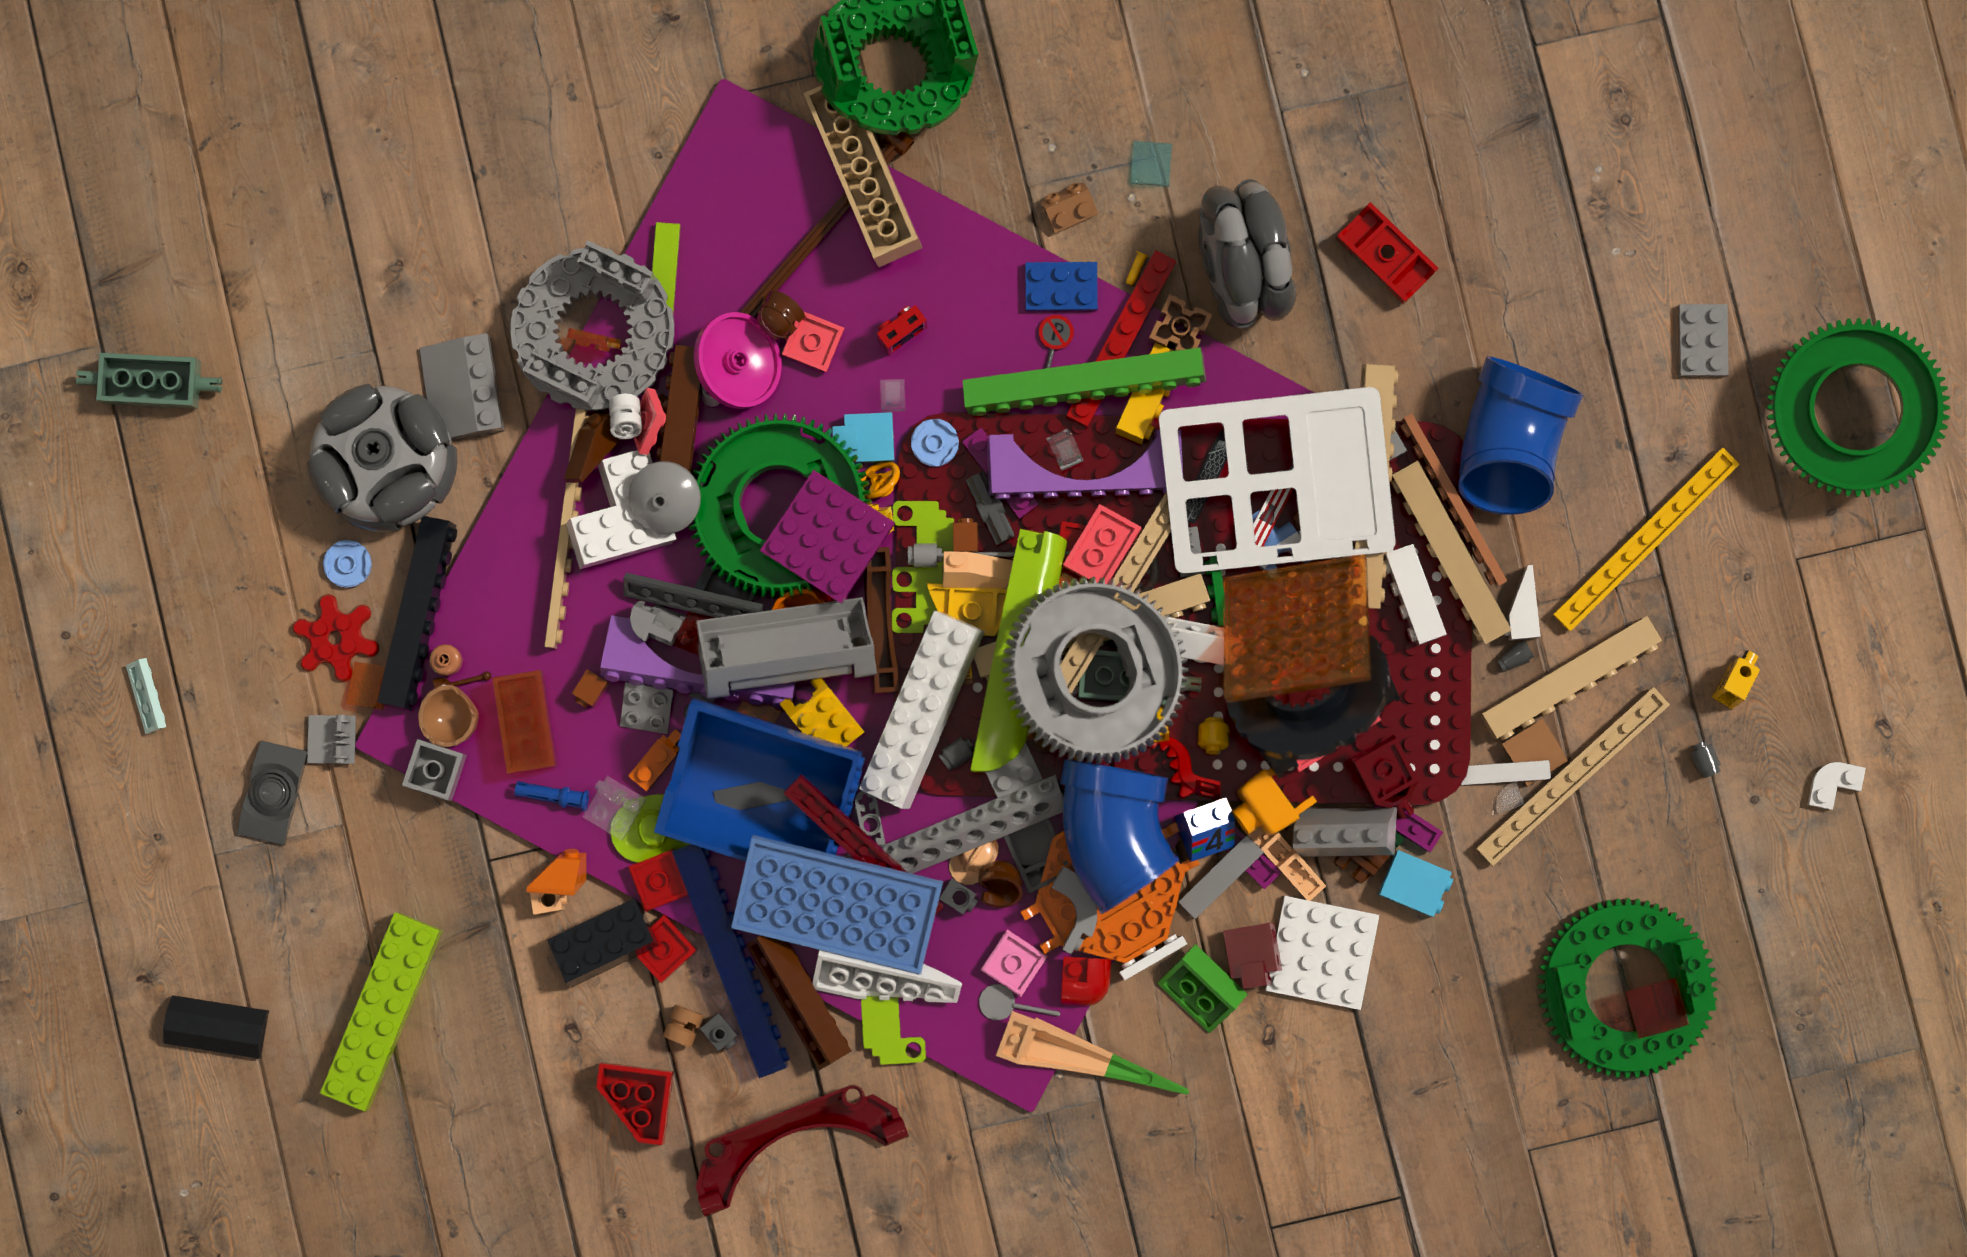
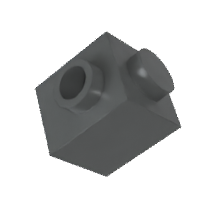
M718 1013L700 1028L718 1051L722 1048L727 1051L737 1043L734 1038L739 1034L721 1013Z

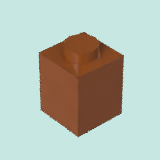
M971 518L958 519L959 523H953V552H979L978 523L973 522Z
M587 669L572 692L576 696L575 702L585 708L589 705L595 708L610 683Z

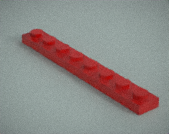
M1155 250L1095 362L1126 357L1172 272L1176 260ZM1081 399L1080 402L1072 404L1066 417L1088 428L1103 399Z

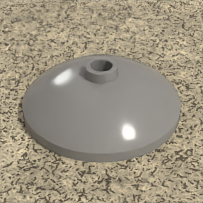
M659 461L645 466L635 475L629 488V504L633 515L644 527L657 533L670 534L686 528L695 519L700 508L701 494L697 481L687 469L673 462ZM658 497H662L664 499L663 505L658 503Z

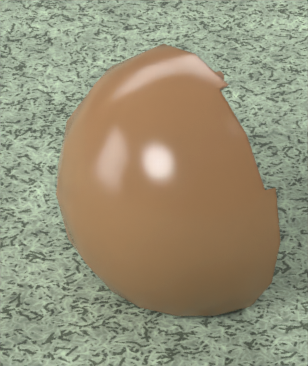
M453 685L439 686L430 691L423 699L418 713L419 726L424 737L432 744L442 747L457 746L468 740L474 733L479 714L470 698L458 687Z

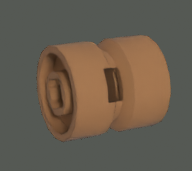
M675 1004L670 1016L673 1021L667 1024L663 1037L692 1047L696 1038L694 1030L700 1027L704 1015Z

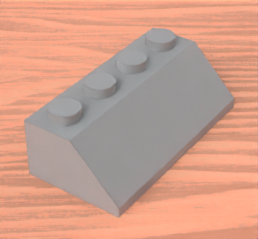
M1396 807L1306 809L1300 813V819L1294 824L1293 849L1301 857L1395 854Z

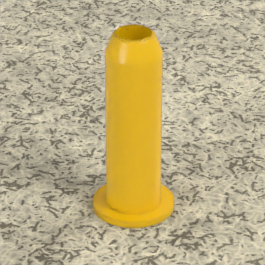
M1136 251L1137 256L1126 279V283L1131 286L1135 284L1146 257L1149 258V256Z

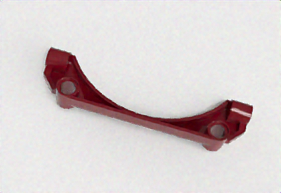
M851 1084L713 1138L705 1146V1154L708 1159L702 1161L695 1187L704 1216L707 1217L730 1207L736 1186L747 1167L763 1150L777 1140L806 1129L834 1127L862 1133L887 1146L909 1137L898 1109L874 1094L865 1096L860 1086ZM856 1089L860 1093V1098L857 1102L847 1100L846 1093L848 1090ZM712 1143H719L723 1147V1153L720 1156H714L710 1152Z

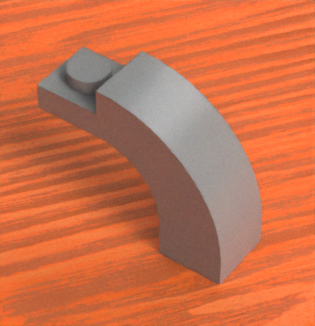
M1062 866L1051 888L1066 895L1073 903L1076 911L1074 926L1061 948L1071 954L1073 950L1077 952L1084 941L1081 938L1082 933L1092 937L1097 923V905L1088 896L1077 874Z

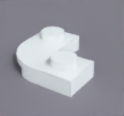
M1841 762L1826 764L1813 776L1807 805L1833 810L1837 787L1861 792L1866 768Z

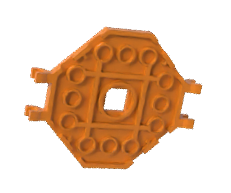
M1173 822L1163 828L1162 832L1165 839L1179 832L1176 822ZM1064 831L1055 835L1051 840L1040 883L1057 876L1062 866L1076 873L1070 859ZM1188 858L1182 863L1178 861L1145 887L1103 914L1099 912L1097 907V923L1092 937L1082 933L1081 938L1084 941L1078 951L1127 963L1167 940L1185 872L1200 864L1198 860L1190 862ZM1068 861L1069 864L1064 865L1063 862ZM1053 882L1038 889L1035 903L1020 911L1025 921L1040 912L1054 937L1039 945L1044 954L1058 946H1063L1076 919L1073 903L1066 895L1051 888Z

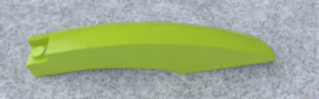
M1020 529L971 766L972 772H989L1001 768L1018 756L1027 740V732L1030 725L1021 726L1025 720L1024 717L1016 718V715L1020 712L1019 709H1011L1016 704L1015 700H1007L1013 694L1012 691H1005V688L1010 686V682H1003V679L1009 676V673L1002 672V669L1009 667V664L1003 663L1002 660L1009 657V655L1003 653L1006 648H1011L1005 642L1008 639H1014L1009 635V632L1011 630L1017 631L1013 623L1016 621L1021 622L1018 619V615L1021 613L1025 614L1023 609L1026 606L1031 607L1030 602L1033 599L1038 601L1037 596L1040 593L1046 596V589L1050 588L1053 591V586L1059 585L1067 541L1057 534L1044 531L1043 534ZM1031 626L1027 630L1020 647L1024 645L1026 637L1031 630Z

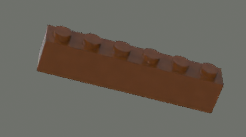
M675 345V352H671L669 358V366L673 367L672 375H668L666 381V389L670 391L669 398H665L663 404V411L667 414L666 422L660 428V436H663V445L658 446L657 460L679 464L691 473L702 384L695 370L694 347Z
M761 935L747 943L746 947L817 1068L821 1070L850 1053L851 1049L848 1041L841 1034L835 1019L830 1015L822 997L817 993L811 983V978L804 971L798 956L793 952L789 943Z

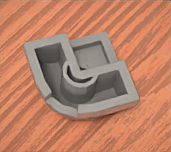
M638 601L632 608L630 621L633 631L642 640L646 641L651 637L669 646H673L687 616L659 604H656L655 607L645 606V602Z

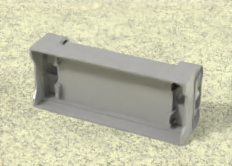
M863 597L847 599L842 604L833 601L697 621L698 652L707 699L729 696L728 682L731 691L852 674V670L854 678L877 675L874 644L867 622Z

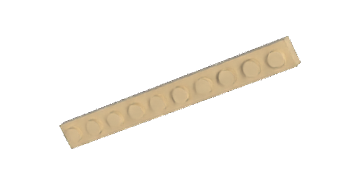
M576 409L570 458L579 431L589 417L586 410ZM566 483L545 640V647L549 649H557V645L562 644L563 630L559 629L561 620L564 621L566 616V606H563L564 596L568 597L569 582H566V576L572 570V559L569 558L570 549H574L566 523L570 518L579 516V511H575L576 501L580 502L582 487H578L579 483Z
M1167 493L1162 497L1114 575V586L1123 581L1122 588L1125 589L1128 585H1132L1131 592H1134L1171 532ZM1116 593L1114 595L1115 600L1126 605L1127 601L1118 598L1119 593ZM1095 633L1081 634L1076 637L1060 663V668L1070 694L1106 636Z
M1652 687L1476 847V850L1491 866H1494L1670 704Z

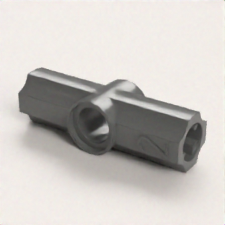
M983 471L966 479L967 486L976 501L975 506L983 523H986L996 546L1014 538V532L1005 516L1006 512L1001 501L995 499V496H989V483L985 472Z

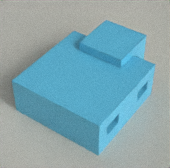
M892 412L844 414L845 426H832L833 436L835 434L839 435L837 442L846 441L844 450L849 447L853 449L849 456H858L854 464L879 463L883 461L895 462Z

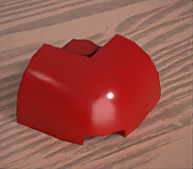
M1063 956L1060 1005L1090 1006L1103 1000L1110 986L1111 959Z

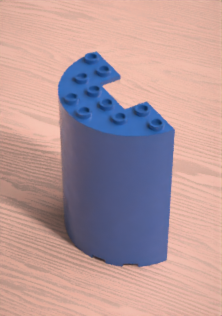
M693 698L688 708L678 744L680 749L671 781L665 790L654 833L745 862L747 861L753 835L836 855L840 845L791 800L737 810L716 803L713 791L755 782H762L786 790L802 774L849 817L853 807V800L860 784L861 769L865 760L862 757V751Z

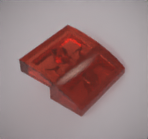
M1676 977L1626 991L1639 1039L1689 1025Z

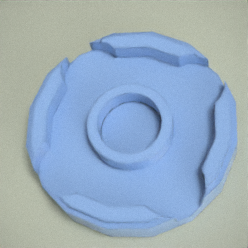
M926 420L918 425L913 432L911 448L914 456L921 463L929 467H940L948 464L958 451L959 439L956 430L950 423L944 420Z
M343 540L335 543L326 552L323 567L326 576L331 582L339 587L352 588L366 581L371 573L372 560L371 555L364 546L356 541Z

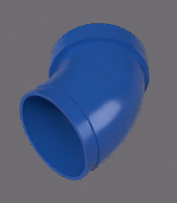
M1487 356L1478 376L1481 384L1464 436L1460 462L1459 491L1468 503L1487 512L1505 515L1528 513L1544 506L1553 496L1555 467L1561 439L1568 419L1575 417L1584 395L1578 390L1539 372L1500 358Z
M1064 759L1060 784L1065 785L1063 826L1066 845L1079 881L1092 902L1099 908V912L1103 914L1145 887L1180 860L1170 849L1171 846L1165 839L1159 823L1158 807L1159 802H1164L1168 778L1094 763L1087 764V762L1082 761L1079 763L1076 760Z

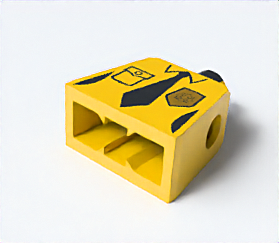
M1746 650L1742 658L1739 657L1733 661L1714 691L1712 698L1731 709L1742 703L1746 699L1760 671L1755 666L1758 656Z

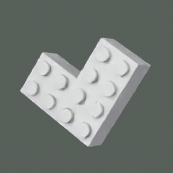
M637 450L603 459L598 464L610 508L570 518L566 523L580 569L666 546L676 540L675 533L662 534L644 527L635 518L630 508L629 488L631 482L642 468L653 463L650 453L644 455L640 454ZM658 497V503L663 505L664 499L662 497Z

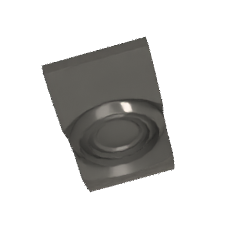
M261 740L252 766L250 783L242 806L237 834L281 845L286 844L308 751Z
M1049 818L1004 836L1029 893L1049 885L1056 878L1055 876L1040 883L1051 840L1056 835ZM1067 860L1063 861L1064 865L1069 864Z

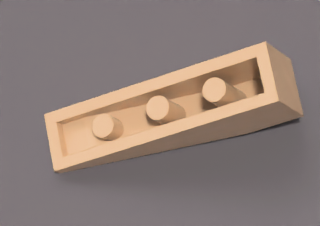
M944 551L942 567L943 587L1008 588L1013 560L972 552Z

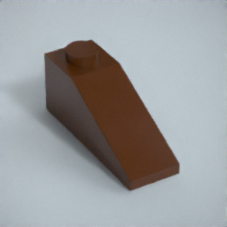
M594 413L587 418L586 423L579 431L564 476L566 483H582L621 440L611 433L610 414Z

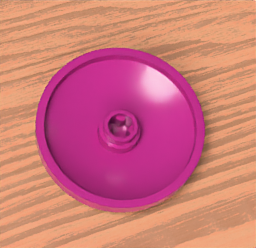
M730 312L715 317L702 328L695 342L694 365L697 376L707 393L717 402L727 407L744 409L764 402L775 391L782 369L780 350L776 340L762 331L758 319L740 312Z

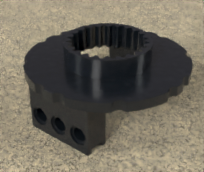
M1321 615L1303 616L1285 621L1279 628L1269 629L1263 633L1259 641L1252 642L1241 654L1232 669L1233 679L1227 685L1226 694L1229 715L1232 721L1236 723L1235 727L1240 736L1248 739L1250 746L1259 752L1278 779L1283 777L1282 773L1291 767L1297 768L1299 766L1296 760L1320 758L1334 753L1340 746L1352 744L1356 741L1358 734L1366 732L1374 724L1381 712L1384 711L1386 705L1394 700L1396 702L1401 700L1390 676L1388 660L1384 651H1380L1381 646L1374 636H1369L1366 629L1356 622L1338 616L1323 618ZM1308 653L1311 657L1318 653L1320 658L1326 655L1329 661L1333 660L1338 668V671H1336L1338 678L1334 679L1336 686H1331L1329 688L1331 693H1324L1322 700L1316 698L1313 705L1306 702L1304 707L1296 704L1294 708L1291 707L1290 703L1284 705L1281 700L1277 701L1272 692L1274 689L1272 682H1276L1275 674H1280L1279 668H1286L1289 660L1295 662L1297 656L1303 659Z

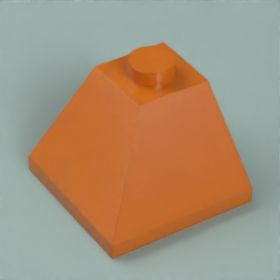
M577 849L562 851L527 886V892L574 896L586 882V853L579 852Z

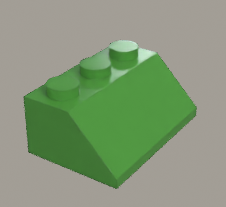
M1196 944L1157 983L1209 1034L1248 995Z

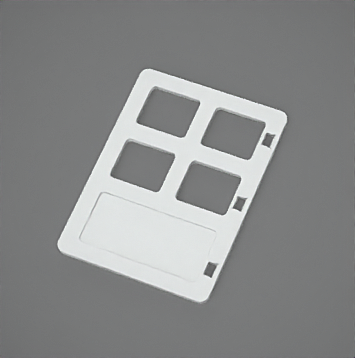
M1364 387L1164 410L1160 414L1159 424L1175 567L1179 572L1193 573L1389 552L1394 548L1395 532L1380 393L1376 388ZM1286 415L1289 418L1293 469L1289 471L1249 474L1247 471L1243 421L1252 418ZM1221 422L1224 425L1229 475L1224 478L1185 481L1182 474L1178 428L1181 426ZM1284 488L1296 489L1301 541L1291 544L1257 546L1254 536L1251 493ZM1230 495L1233 505L1237 547L1234 550L1193 553L1190 547L1186 500ZM1367 540L1368 548L1352 549V541ZM1292 547L1293 556L1277 557V549ZM1217 555L1218 564L1203 565V557Z

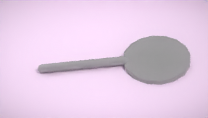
M993 984L987 987L979 999L982 1013L992 1020L1007 1018L1014 1008L1054 1016L1060 1015L1059 1011L1016 1004L1012 991L1001 984Z

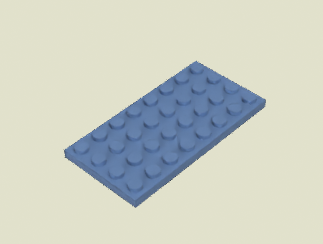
M753 835L731 928L921 974L943 881Z

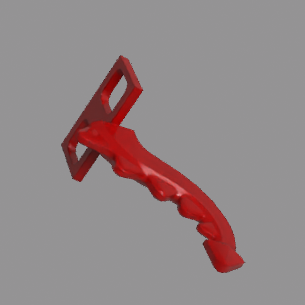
M1169 737V740L1155 743L1151 747L1146 745V747L1154 749L1159 744L1162 751L1170 748L1167 757L1176 759L1171 761L1169 765L1177 770L1171 778V782L1182 784L1180 791L1182 798L1193 793L1195 794L1196 791V795L1220 800L1221 782L1202 778L1192 772L1189 752L1181 742ZM1201 782L1213 784V785H1215V786L1203 784V783H1201Z

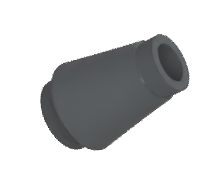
M1523 641L1521 643L1517 642L1497 661L1505 672L1529 663L1530 659L1534 658V655L1526 641Z

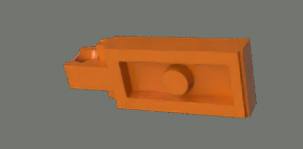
M675 729L668 738L663 735L658 739L628 777L645 791H648L678 755L677 752L680 748L676 745L680 740L681 733Z

